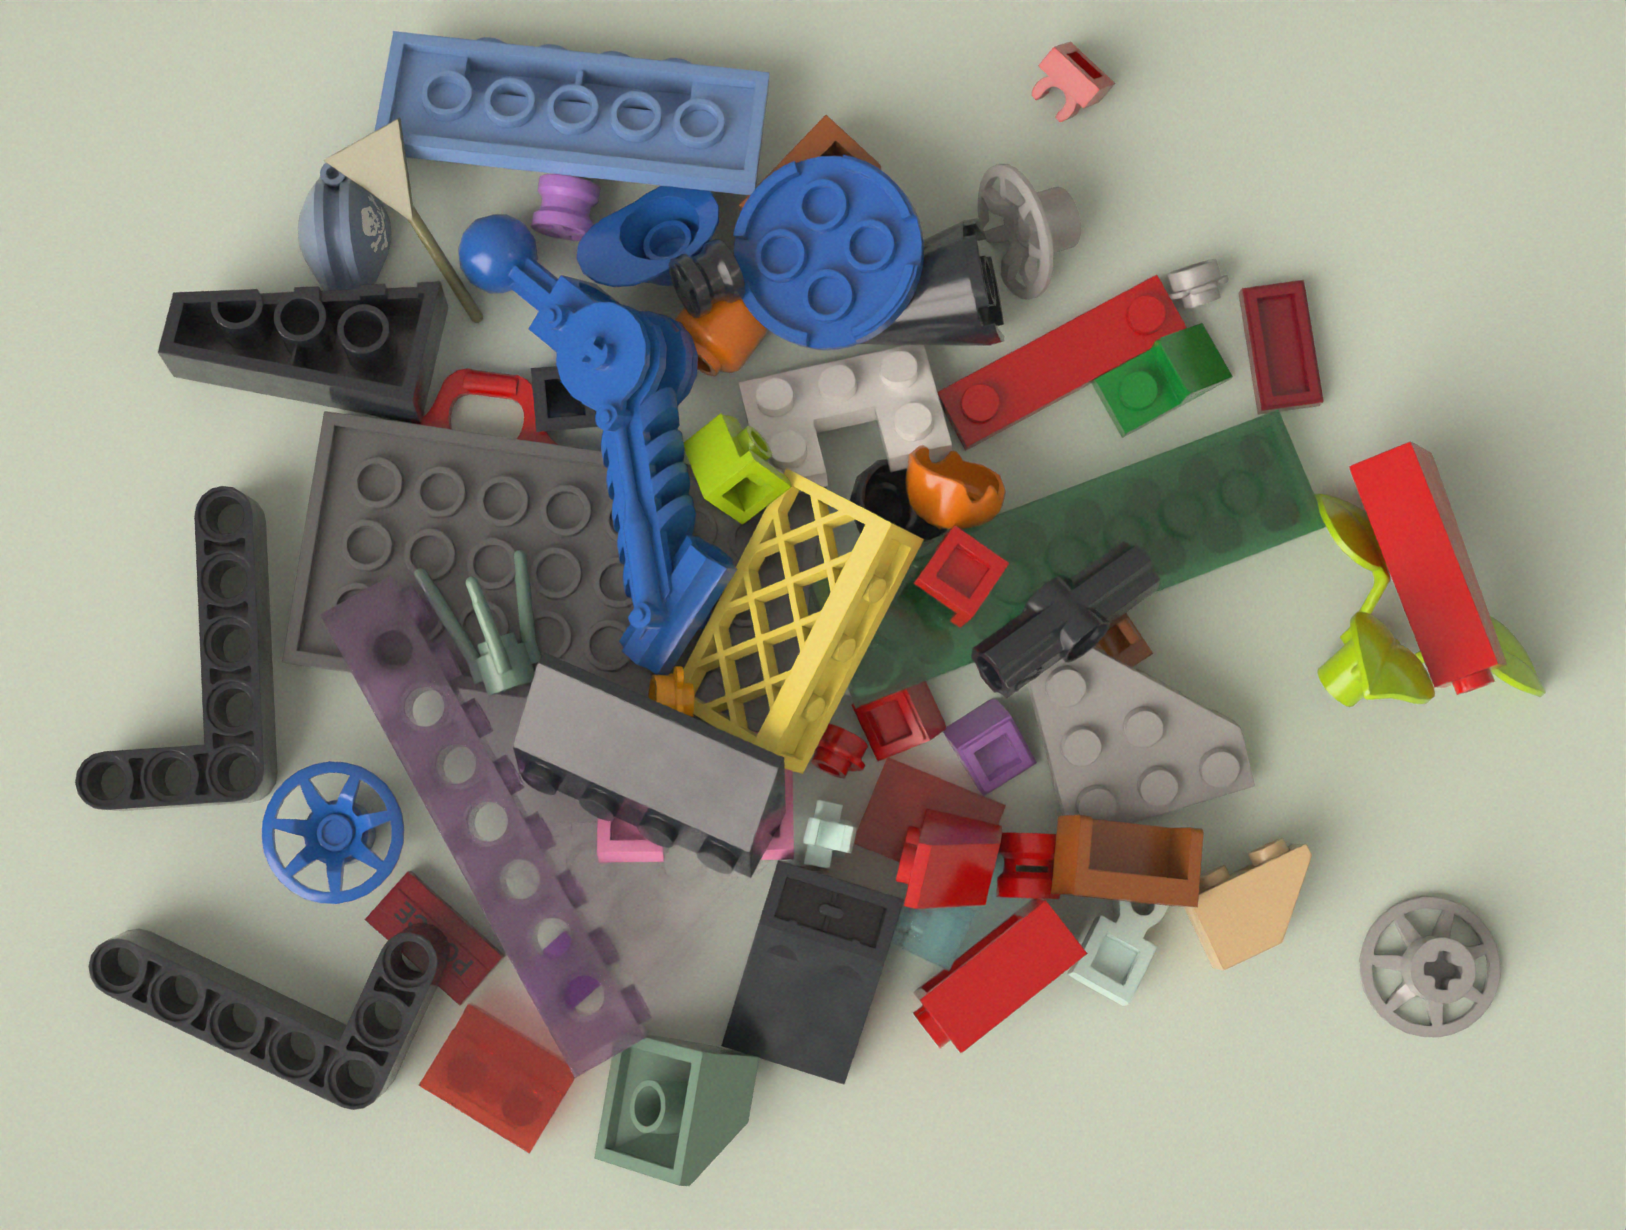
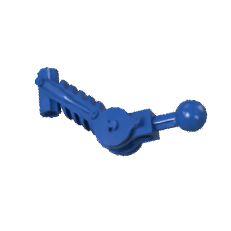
M493 214L475 219L464 231L458 247L460 269L469 282L489 294L514 291L539 311L528 329L557 352L556 365L561 382L573 398L597 411L595 421L597 426L603 430L601 439L602 459L604 466L608 468L606 476L608 495L613 500V525L615 531L619 533L617 540L619 561L624 565V591L627 597L632 598L634 608L628 617L630 625L619 642L623 646L622 652L637 665L643 666L657 675H668L697 630L705 628L712 615V607L737 571L733 564V559L724 551L700 537L692 535L696 512L693 497L689 495L690 477L688 466L686 463H683L685 448L682 432L678 430L680 426L678 405L689 395L697 376L698 353L693 337L681 322L663 314L651 311H638L630 306L621 305L595 283L561 275L558 279L537 262L536 239L527 226L518 219L507 214Z

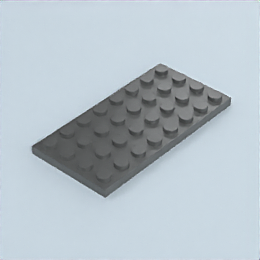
M324 411L282 662L487 693L484 682L474 684L466 660L425 596L423 589L414 576V572L418 568L426 570L481 657L477 645L486 640L474 611L472 600L466 587V580L471 576L478 579L499 635L502 636L514 632L518 644L521 643L514 553L517 550H523L527 556L535 640L541 657L545 652L648 698L651 676L657 674L633 662L622 652L623 646L619 642L630 625L628 617L634 608L632 598L627 597L624 591V565L619 561L617 549L619 533L615 531L613 525V500L609 498L606 483L608 468L603 464L601 451ZM687 464L690 477L689 495L693 497L696 512L692 535L698 536L704 541L719 547L733 559V564L736 567L766 507L742 525L704 499L691 465ZM805 492L798 493L788 512L791 531L815 521L811 497ZM819 535L794 545L800 573L815 567ZM780 551L765 557L758 571L761 589L785 579ZM812 584L803 587L808 611ZM789 594L765 603L770 631L794 622ZM720 597L718 598V600L716 601V603H715L714 606L712 607L711 613H713V611H714V609H715V607H716V605H717V603H718ZM750 609L736 614L729 627L732 647L755 638ZM697 630L674 667L682 666L684 669L703 630ZM797 636L773 645L779 674L791 670L800 653ZM759 652L735 660L740 689L764 680ZM538 663L532 664L534 672L536 671ZM720 667L706 672L695 694V697L705 703L725 696ZM532 682L498 693L497 695L527 699ZM767 694L743 703L748 729L751 731H760L770 711ZM728 709L721 712L730 718ZM693 714V718L709 724L708 722Z

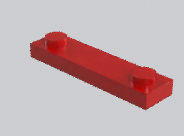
M1155 275L937 392L940 404L966 451L1088 386L1096 378L1150 350L1156 340L1186 329L1187 326L1174 303L1169 298L1158 275Z

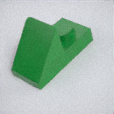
M1203 323L1161 337L1154 342L1150 350L1096 378L1092 385L1121 437L1124 438L1229 381L1233 376Z

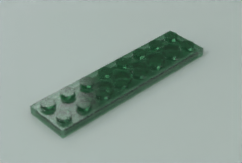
M1279 409L1000 513L983 525L961 529L1009 563L973 618L961 628L950 621L955 613L953 610L914 584L946 534L923 542L848 685V690L856 709L975 664L971 658L972 648L1020 615L1027 601L1039 588L1060 575H1067L1069 578H1072L1123 541L1133 546L1138 545L1152 560L1153 568L1160 578L1158 590L1151 594L1154 595L1324 529L1326 525L1319 512L1317 499ZM828 578L813 583L808 588L817 612L822 610L831 593Z

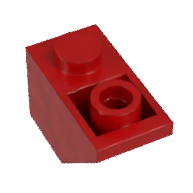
M927 808L922 828L909 825L898 868L896 882L909 884L904 906L914 909L986 905L1000 847L1002 826Z

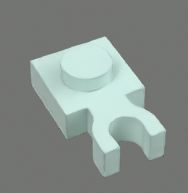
M1113 900V920L1111 921L1102 915L1094 919L1081 945L1088 954L1071 966L1067 975L1122 1006L1130 1004L1158 947L1143 939L1147 929L1157 924L1164 917L1168 906L1150 904L1147 914L1139 915L1132 909L1131 902Z

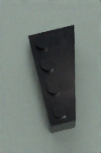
M441 281L417 282V287L387 288L386 284L359 285V289L321 291L319 286L294 287V292L260 293L258 289L173 292L158 354L173 377L421 425L449 307Z

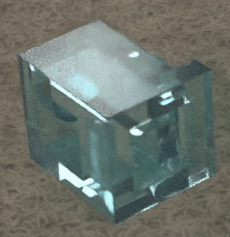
M903 904L891 943L949 971L977 911L967 906L914 909Z

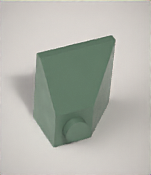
M617 1030L594 1159L678 1186H690L749 1122L759 1057L713 1045Z

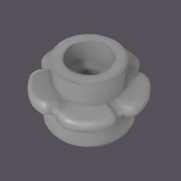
M1216 259L1202 261L1168 273L1172 288L1168 295L1171 300L1181 298L1184 309L1200 306L1221 298L1218 286L1227 283L1229 278L1228 275L1221 276Z

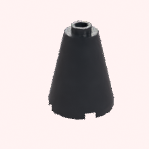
M979 219L964 220L924 239L923 269L911 301L893 324L882 333L861 344L991 346L992 344L1004 342V335L997 327L1004 325L992 258L991 256H980L977 241L986 239Z

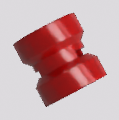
M1002 832L998 853L1004 858L1003 872L997 877L996 897L1060 899V894H1051L1056 834ZM1016 865L1042 866L1041 872H1016Z

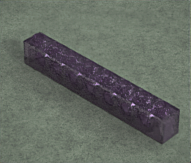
M388 576L320 614L574 1077L582 1075L645 1039L649 1032L644 1022L651 1019L652 1014L643 996L634 983L624 988L612 967V964L620 960L613 942L602 925L594 930L589 926L579 908L588 903L583 888L570 868L561 873L559 872L548 852L550 848L557 845L553 834L539 811L528 816L516 794L524 789L525 785L508 755L505 754L497 759L485 736L494 731L493 727L475 697L467 702L462 697L454 682L455 678L462 675V671L444 641L436 645L431 641L422 624L431 619V616L415 587L410 585L403 589L399 582ZM396 635H407L413 647L410 660L401 668L388 669L382 659V650L385 643ZM437 691L444 701L443 715L435 724L421 726L413 715L414 702L424 692ZM467 747L475 756L476 768L473 775L467 781L455 784L445 774L444 761L453 749ZM490 803L500 805L505 810L508 818L506 831L500 838L494 841L483 839L475 827V818L478 811ZM520 860L531 862L537 868L540 876V883L536 892L528 898L515 896L509 890L506 882L509 868ZM550 917L563 920L569 926L572 933L571 945L562 955H551L545 952L538 942V930L541 924ZM590 976L601 984L604 990V1001L599 1010L587 1013L574 1007L570 1000L569 990L572 982L577 977Z

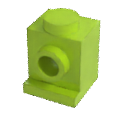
M720 413L684 442L685 453L704 499L742 525L792 487L788 477L768 463L767 460L772 457V452L761 434L751 426L742 429L739 420L733 416Z

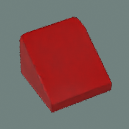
M921 673L909 676L886 687L884 691L866 696L851 704L877 762L926 743L946 729L944 719Z

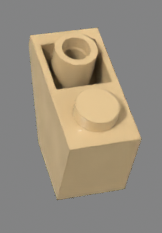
M1280 838L1249 852L1248 855L1252 864L1229 874L1226 866L1223 865L1200 875L1198 907H1184L1212 968L1224 971L1283 942L1312 858L1307 844H1293L1287 847L1284 839Z

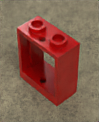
M1031 899L913 992L922 1003V1006L915 1010L913 1014L940 1049L951 1041L957 1050L963 1053L1088 953L1046 900Z

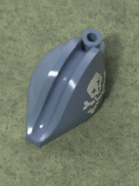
M328 163L322 166L320 177L309 191L298 220V239L301 252L323 291L359 289V285L375 284L391 245L390 219L380 199Z

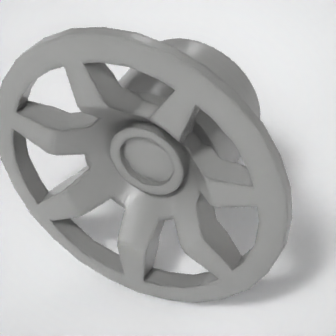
M1009 164L992 166L986 171L980 182L977 207L978 217L983 229L989 222L988 210L993 214L1003 217L1004 225L984 231L986 241L990 243L1008 241L1011 247L1001 260L1002 273H1000L1008 289L1021 299L1030 300L1040 297L1046 291L1051 281L1053 254L1073 248L1079 242L1081 223L1076 204L1071 195L1062 187H1053L1036 192L1025 175L1017 168ZM998 177H1000V193L992 187ZM1038 259H1040L1039 272L1036 266ZM1018 271L1025 286L1015 279Z
M1418 897L1405 900L1389 908L1370 927L1363 942L1359 958L1363 990L1379 1016L1397 1029L1420 1037L1439 1038L1455 1034L1471 1026L1481 1018L1491 1005L1500 979V958L1497 945L1489 929L1468 908L1454 901L1438 897ZM1423 908L1442 910L1434 926L1432 936L1422 937L1404 915ZM1454 915L1471 926L1481 944L1465 947L1460 942L1450 939ZM1394 921L1401 938L1408 948L1403 955L1374 954L1380 935ZM1485 955L1487 976L1484 988L1480 993L1473 987L1476 978L1474 960ZM1372 965L1399 971L1402 974L1404 981L1395 989L1386 1002L1382 1000L1375 987ZM1417 995L1425 999L1430 1025L1411 1023L1399 1017L1393 1011ZM1463 997L1475 1002L1460 1018L1443 1023V1004L1458 1001Z

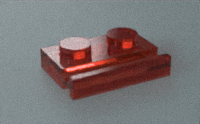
M887 757L856 832L854 844L900 863L909 825L922 828L927 808L998 825L1006 805Z
M471 1002L466 1006L463 1015L455 1028L452 1029L419 1086L530 1154L581 1069Z

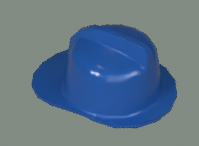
M659 186L590 227L589 231L584 234L578 243L577 262L583 274L598 284L610 287L636 286L641 283H651L666 287L673 286L669 273L670 259L681 254L693 257L702 252L704 244L711 241L719 224V206L710 191Z

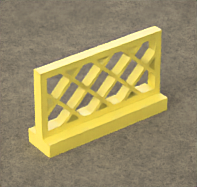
M786 468L784 475L788 477L792 487L766 507L736 566L737 571L724 589L683 670L684 683H692L694 686L693 714L720 730L784 757L785 769L803 774L924 539ZM801 490L811 497L815 521L791 531L788 512ZM828 505L839 511L829 514ZM855 519L864 523L865 527L852 552L839 557L833 529ZM819 535L824 563L800 573L794 545ZM780 551L785 579L761 589L758 571L765 557ZM828 577L831 593L821 611L808 615L803 587ZM789 594L794 622L770 631L765 603ZM750 609L755 638L732 647L729 627L736 614ZM797 636L800 653L792 669L779 674L773 645ZM759 652L764 680L740 689L735 660ZM720 667L725 696L708 703L695 697L706 672ZM767 694L770 711L757 735L748 729L743 703ZM728 709L730 718L721 712Z

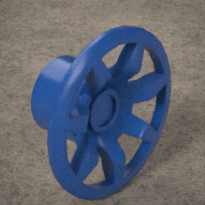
M328 761L313 764L294 773L274 792L262 821L264 855L277 879L291 892L300 897L326 904L354 901L368 895L379 887L395 868L404 844L402 811L388 785L367 769L346 762ZM328 773L349 775L350 777L340 792L338 800L328 802L310 780L316 776ZM361 781L377 791L385 803L387 811L369 814L365 808L356 804ZM300 785L305 800L312 811L307 820L277 819L285 798ZM390 821L392 828L391 844L383 861L371 848L376 836L375 827ZM275 829L304 837L306 846L286 867L281 862L276 851ZM316 860H319L326 864L330 892L311 889L293 876ZM361 861L377 870L363 884L342 891L345 865Z

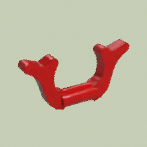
M469 368L457 370L444 380L433 406L423 417L421 423L424 426L453 430L451 425L453 406L459 398L469 394L509 399L519 403L524 412L523 427L517 439L558 445L550 438L547 431L536 432L532 384L519 375Z

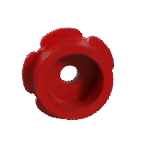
M829 723L814 751L811 762L823 772L844 779L849 771L864 770L866 765L862 758L868 745L856 734Z

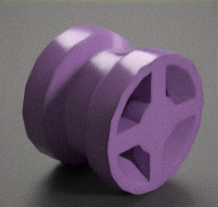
M561 174L541 175L538 183V193L542 197L541 208L533 213L531 228L536 232L553 238L580 241L584 234L589 231V228L594 225L589 217L591 207L599 202L601 188L597 184L579 177Z

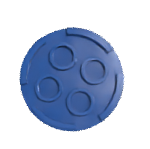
M843 155V157L822 156L800 162L793 161L773 172L760 183L746 201L733 233L735 237L734 257L741 269L745 283V295L742 300L746 307L772 333L790 343L810 349L837 350L849 348L866 342L882 333L893 324L908 306L916 291L923 269V232L916 210L908 196L879 168L861 159Z

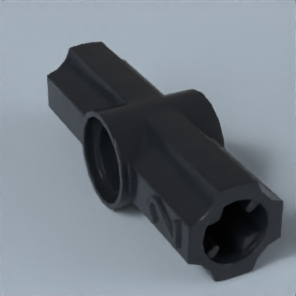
M1123 541L1072 578H1069L1067 575H1060L1048 581L1030 597L1020 615L972 648L971 658L979 670L980 677L994 693L998 692L1008 698L1059 660L1063 659L1065 662L1070 663L1085 655L1104 637L1112 622L1158 590L1160 578L1153 568L1152 560L1138 545L1133 546Z

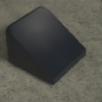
M557 366L531 368L536 432L598 427L595 421L597 411L573 398L562 384Z

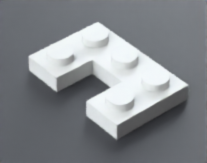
M905 345L739 382L748 426L756 429L771 449L772 457L767 460L768 463L782 474H784L787 468L822 487L828 486V481L816 433L877 420L890 472L907 469L909 454L918 446L924 445L929 449L931 462L942 461L952 451L951 439L924 345Z

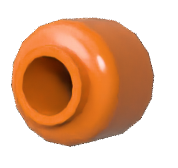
M742 299L733 303L723 300L713 304L709 314L700 318H694L683 308L675 318V320L682 323L684 328L693 337L698 353L697 370L713 377L719 371L734 373L740 370L767 333V328L751 314Z

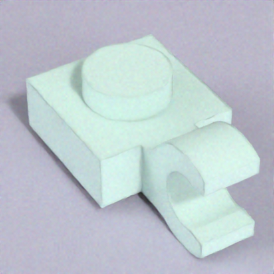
M817 800L814 818L808 817L803 843L808 844L804 864L829 869L832 856L844 859L846 852L852 853L857 827L852 826V821L840 818L843 805Z

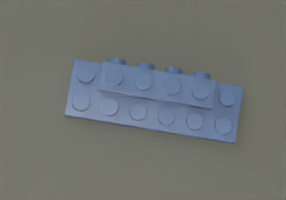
M393 31L374 131L400 117L407 158L751 195L756 189L770 72L698 65L680 58H668L663 61L634 58L617 51H606L601 54L571 51L554 44H545L539 47L507 44L499 39L490 37L471 40Z

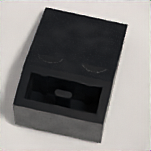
M778 860L721 1046L845 1085L886 961L904 899Z

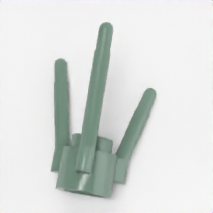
M517 550L514 553L521 643L518 644L514 632L502 636L499 635L478 579L471 576L466 580V587L486 640L477 645L481 657L426 570L418 568L414 572V576L423 589L425 596L466 660L474 684L484 682L488 696L532 682L535 674L532 664L538 663L541 659V654L535 640L527 556L523 550Z

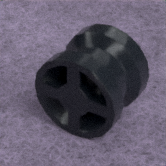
M720 239L704 244L702 252L693 257L681 254L670 259L669 273L674 289L684 308L694 318H700L709 314L713 304L723 300L733 303L742 299L745 295V283L738 262L729 247Z

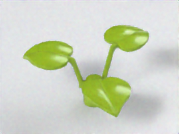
M1314 494L1309 500L1318 503L1321 517L1335 543L1354 562L1372 571L1374 577L1373 587L1359 612L1351 617L1350 627L1340 636L1344 646L1317 670L1322 685L1333 698L1348 707H1353L1363 697L1366 700L1397 699L1413 704L1428 703L1435 697V690L1431 678L1422 664L1424 660L1421 652L1419 651L1414 654L1408 648L1401 645L1391 631L1379 619L1371 615L1390 582V572L1367 513L1343 499L1325 494ZM1490 616L1507 665L1491 670V672L1514 688L1542 697L1546 691L1537 677L1533 663L1526 650L1509 629Z

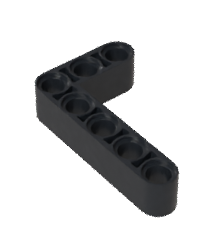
M219 486L207 491L196 504L194 515L204 745L103 751L92 754L78 768L75 785L77 793L83 802L94 809L133 811L251 803L262 800L270 794L276 784L278 771L266 519L260 505L234 487ZM241 504L244 512L241 526L233 533L221 534L217 524L221 511L228 505ZM242 566L247 576L246 586L237 596L225 598L220 587L221 578L230 568ZM244 629L250 640L249 650L239 661L229 662L223 651L224 641L234 630ZM246 692L252 701V714L248 721L235 727L227 719V703L235 694ZM246 755L254 763L256 770L255 779L245 790L238 791L230 783L229 769L233 761ZM182 760L189 767L190 783L186 790L178 795H174L166 786L165 775L171 764ZM116 764L124 772L126 779L125 787L120 795L110 799L103 792L101 781L105 771Z
M426 923L412 924L390 938L380 951L347 1025L166 938L140 928L123 932L98 945L91 954L88 967L91 980L96 988L104 994L340 1107L356 1110L363 1109L374 1103L395 1080L447 966L450 949L449 942L444 933L434 925ZM404 942H416L425 948L429 957L427 971H415L405 964L401 952ZM121 947L130 950L136 956L139 965L136 977L127 975L120 968L118 953ZM178 975L187 977L196 986L198 997L195 1005L185 1003L176 993L175 982ZM377 1001H388L398 1008L402 1018L400 1029L392 1030L385 1028L379 1023L375 1014ZM236 1003L246 1005L253 1011L257 1023L255 1032L244 1031L237 1026L233 1018V1008ZM292 1032L305 1033L311 1038L316 1051L314 1059H303L295 1054L290 1041ZM350 1060H360L370 1066L375 1079L373 1087H362L352 1080L348 1070Z

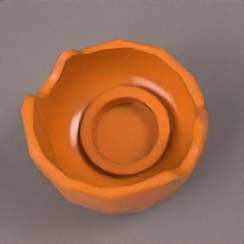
M924 445L918 446L909 454L906 474L907 495L911 507L927 523L943 529H951L954 525L960 529H967L991 521L1000 512L1006 490L1001 476L984 465L963 461L957 451H950L942 461L937 463L931 462L929 449Z

